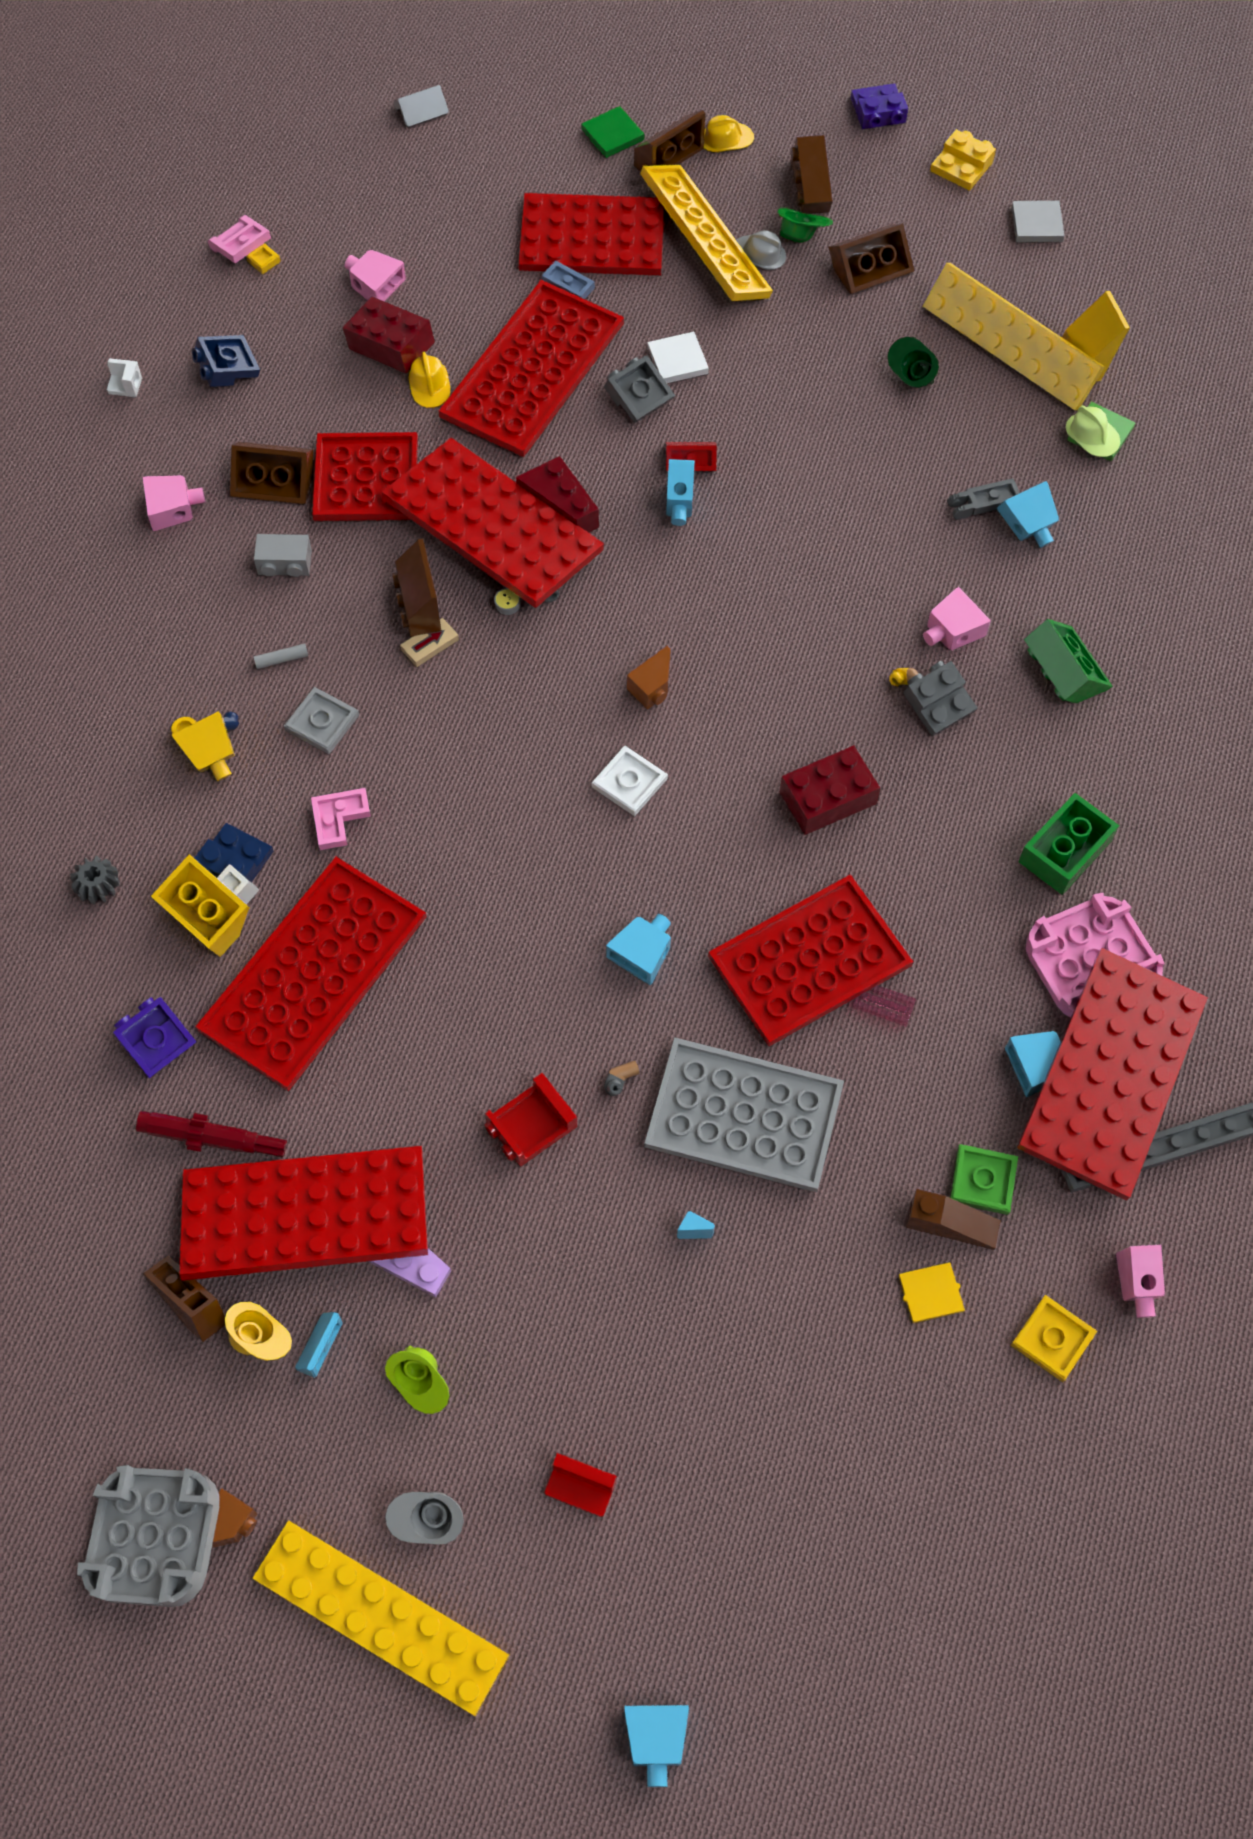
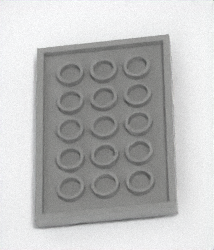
M674 1038L644 1147L817 1192L844 1081Z

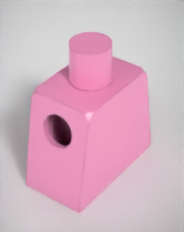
M373 250L367 251L360 259L350 255L345 261V268L349 270L352 288L367 300L375 297L385 301L406 280L404 262Z
M183 476L143 477L147 513L153 531L190 521L193 518L191 505L205 503L203 488L188 490L185 477Z
M957 587L930 612L927 624L929 630L923 633V637L930 646L941 641L949 650H954L985 637L991 620Z
M1161 1245L1130 1246L1117 1252L1116 1259L1123 1300L1135 1301L1137 1318L1156 1317L1154 1299L1160 1298L1165 1294Z

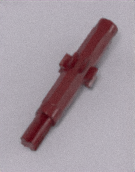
M140 1111L136 1122V1132L184 1141L188 1150L201 1152L202 1146L205 1145L242 1153L254 1154L257 1152L283 1158L286 1152L287 1140L259 1135L257 1132L247 1131L246 1129L209 1123L208 1115L194 1113L193 1118L187 1119L156 1112Z

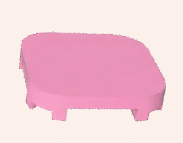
M1104 893L1094 894L1089 901L1049 918L1041 917L1035 922L1026 939V952L1029 960L1058 1008L1070 1018L1101 948L1162 976L1163 958L1161 954L1155 955L1130 915L1131 906L1125 900L1121 902L1113 897L1104 896Z

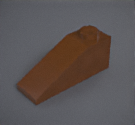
M916 1189L911 1201L906 1228L995 1250L1001 1220L947 1196Z
M169 1255L143 1273L148 1282L183 1324L202 1342L225 1326V1316L217 1298L195 1279L182 1281L180 1265Z

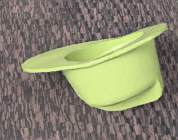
M1082 405L1077 413L1068 419L1066 423L1067 434L1091 455L1108 457L1119 449V434L1108 423L1106 414L1101 409Z

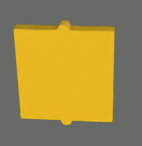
M950 1262L899 1274L904 1292L903 1301L907 1302L912 1323L965 1311L959 1293L961 1286L959 1283H956Z

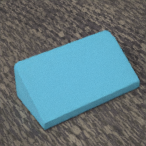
M327 1312L320 1316L296 1364L295 1369L313 1378L317 1377L343 1324L338 1313Z

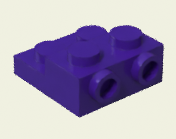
M895 83L851 90V100L862 129L906 123L908 106L903 93L898 92Z
M161 996L155 1001L150 997L138 1006L140 1010L138 1014L132 1018L126 1015L114 1025L116 1030L113 1032V1036L149 1079L196 1043V1040Z

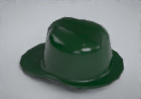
M908 336L899 338L889 348L887 356L888 365L907 385L920 388L934 383V378L939 370V361L935 354L920 340Z

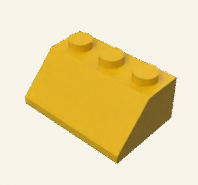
M190 854L151 895L157 903L219 957L240 936L250 908Z

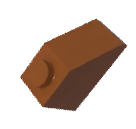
M668 646L627 674V690L647 710L655 704H661L668 695L671 649Z
M223 1488L218 1492L219 1512L212 1548L239 1542L242 1536L248 1537L257 1524V1520H255L257 1512Z

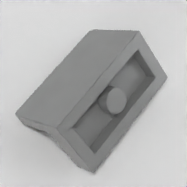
M440 85L393 101L396 110H401L407 127L449 112Z

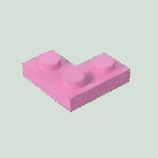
M365 788L311 797L320 850L347 846L344 821L371 817Z

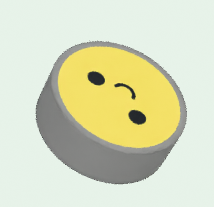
M508 588L499 590L494 597L495 608L501 614H514L521 606L520 597Z

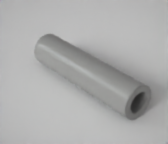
M304 643L253 657L257 669L307 657L308 652Z

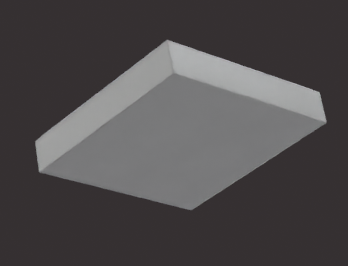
M1013 201L1011 208L1016 242H1063L1064 229L1059 201Z
M314 687L286 722L284 729L299 739L330 754L359 717V710Z

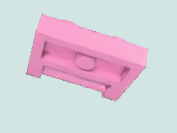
M243 215L238 219V223L218 237L213 236L209 239L208 245L215 253L219 252L232 262L237 263L271 239L268 229L247 215Z

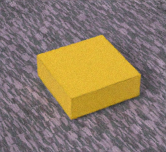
M265 243L246 256L247 262L261 274L266 273L281 262L280 256Z

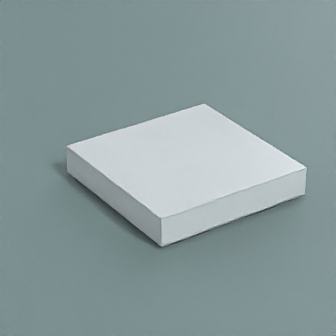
M694 332L648 342L647 348L653 364L666 383L708 374L709 368Z
M624 746L593 780L592 788L635 816L668 779V774Z

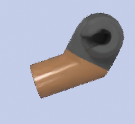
M636 1061L612 1068L609 1071L604 1083V1088L608 1095H619L623 1090L625 1080L640 1074Z

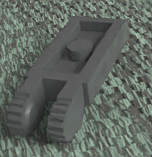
M1012 478L952 494L948 498L947 503L952 508L958 507L952 513L955 519L961 520L968 518L972 514L977 515L998 510L997 507L1005 500L1020 494Z

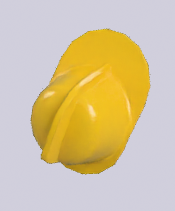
M718 115L713 117L706 126L704 149L710 152L743 149L752 144L754 133L749 127L738 123L735 119L726 115Z
M422 352L421 357L412 363L409 372L411 393L414 401L420 406L435 408L444 404L450 396L448 373L438 358L430 355L427 356L425 352Z
M240 1302L233 1305L227 1311L224 1320L225 1327L228 1332L229 1342L237 1352L244 1355H252L266 1361L277 1360L289 1352L292 1344L290 1333L260 1305L252 1302Z

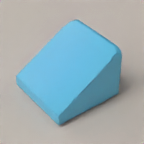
M688 1211L678 1228L677 1238H712L715 1225L699 1215Z

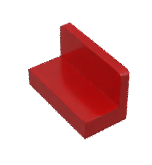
M666 442V471H668L669 459L695 460L694 471H716V443Z
M557 1453L553 1462V1471L545 1489V1495L598 1517H603L617 1483V1476Z

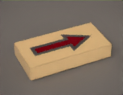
M443 618L440 619L441 631L414 636L400 645L401 651L416 667L459 640L458 634Z

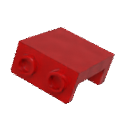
M543 1073L533 1078L532 1087L494 1113L491 1110L485 1113V1129L493 1139L499 1138L503 1144L501 1149L505 1156L511 1162L515 1160L520 1167L578 1127L577 1116Z

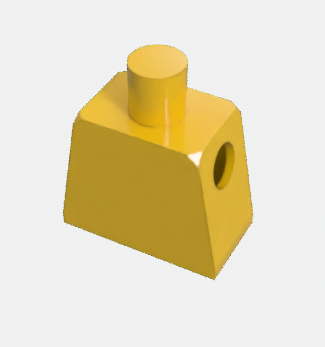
M219 711L172 734L175 741L199 772L211 769L217 781L223 780L232 774L225 761L235 756L224 719Z

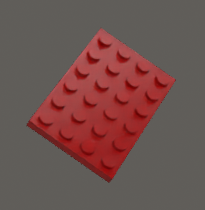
M524 193L519 271L545 272L557 261L578 273L661 276L664 206L657 197Z
M851 874L708 952L709 959L768 1046L775 1044L910 968L914 962Z

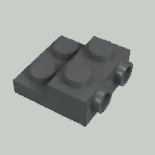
M647 355L641 359L637 357L632 359L622 371L616 369L606 377L607 382L604 385V388L618 407L622 405L634 424L675 397V394Z
M943 661L936 663L929 669L931 673L924 677L921 673L915 675L908 681L909 686L903 692L932 737L978 709L963 687L966 681L952 661L944 664Z

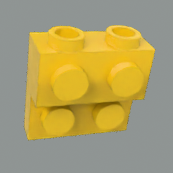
M956 129L944 143L943 151L931 164L930 172L970 191L992 165L996 148L987 140L981 142L973 138L969 131L961 132Z

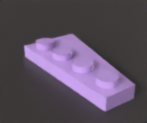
M429 1248L428 1255L368 1261L435 1298L451 1272L450 1267Z

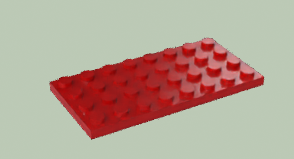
M540 280L439 409V417L525 457L623 326L624 317Z
M453 438L448 439L382 491V499L534 608H537L604 549V543L580 526L575 525Z
M336 856L195 1026L196 1030L289 1092L427 917L426 912Z
M1101 948L1017 1148L1127 1201L1131 1197L1208 997Z
M422 1146L183 1170L180 1277L182 1281L428 1255Z

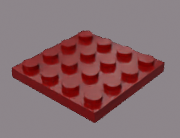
M317 433L313 520H411L382 499V491L417 464L418 433Z

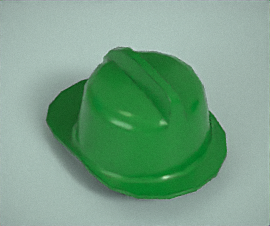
M780 208L777 211L782 217L780 235L798 243L811 239L818 227L833 224V220L824 216L806 214L788 208Z

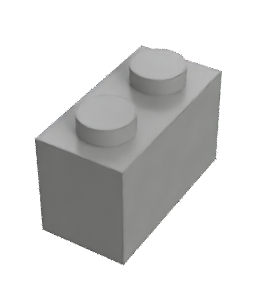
M257 534L254 562L258 575H290L293 577L310 575L312 548L309 535Z

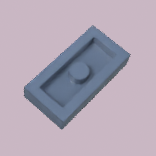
M557 261L542 275L543 281L583 299L595 289V281Z

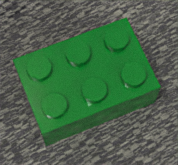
M1074 793L1024 846L1018 862L1063 895L1112 842L1120 825Z

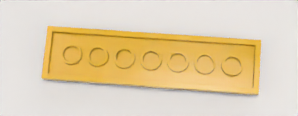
M643 166L640 173L731 301L770 298L773 290L682 166Z
M951 263L945 264L922 306L1075 411L1083 404L1105 368L1104 365Z
M289 1520L252 1578L475 1717L509 1658V1654Z

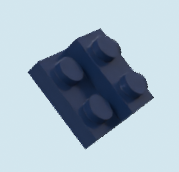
M244 335L197 337L196 345L192 349V359L195 363L200 364L202 380H207L210 387L233 386L235 378L259 377L260 368Z
M225 823L214 840L208 839L194 859L216 878L230 864L252 883L274 851L272 846Z

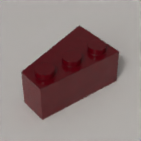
M560 456L516 476V483L575 525L580 526L588 533L599 528V508Z

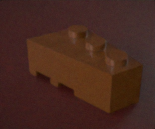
M825 135L797 137L795 146L791 147L793 178L797 188V206H800L801 212L806 214L830 212L833 200Z

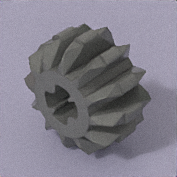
M97 855L91 862L84 857V865L75 864L76 872L70 874L73 892L78 894V897L83 902L89 899L93 905H95L98 899L106 903V896H115L114 888L120 886L117 868L112 866L107 858L101 861Z

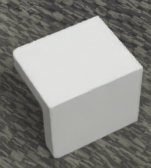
M110 358L107 363L111 373L107 387L108 394L137 397L142 380L137 361Z
M230 864L217 877L220 882L245 904L259 891L254 884Z

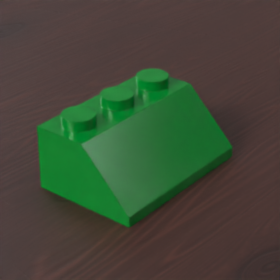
M1046 619L1024 639L1029 646L1027 649L1028 653L1032 658L1039 661L1043 667L1041 668L1042 674L1053 682L1056 687L1054 691L1062 701L1079 703L1113 687L1072 626Z

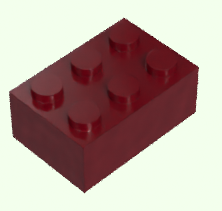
M371 297L342 327L350 350L406 374L411 369L414 360L421 357L422 352L426 353L435 343L430 320L375 297Z
M853 745L783 775L779 792L804 835H807L876 805L881 788Z

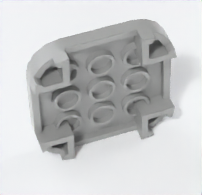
M129 1465L116 1467L117 1471L109 1475L102 1485L97 1484L93 1496L99 1498L86 1560L85 1563L78 1562L77 1575L82 1577L84 1586L90 1593L89 1595L112 1603L161 1607L182 1606L197 1595L207 1575L219 1512V1493L216 1485L208 1477L186 1468L185 1471L133 1468Z

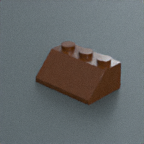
M701 110L686 115L666 129L656 133L650 139L640 143L634 148V167L641 172L643 166L679 165L703 150L706 113Z
M903 223L891 224L828 247L834 271L850 294L915 271Z
M237 442L231 445L230 496L306 504L313 475L314 449Z
M418 539L395 561L397 572L392 573L395 589L400 588L401 591L396 593L398 606L405 609V612H400L403 628H409L411 638L417 635L441 631L437 597L423 539Z

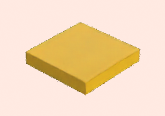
M1045 1295L1011 1346L1061 1382H1064L1097 1333V1330Z

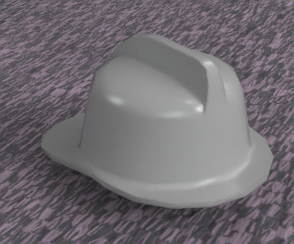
M759 231L736 239L743 251L757 267L774 270L785 263V250L781 246L780 239L773 232Z
M441 1492L403 1493L393 1499L386 1512V1524L391 1534L399 1540L409 1543L447 1544L455 1540L461 1533L464 1523L463 1512L458 1503Z

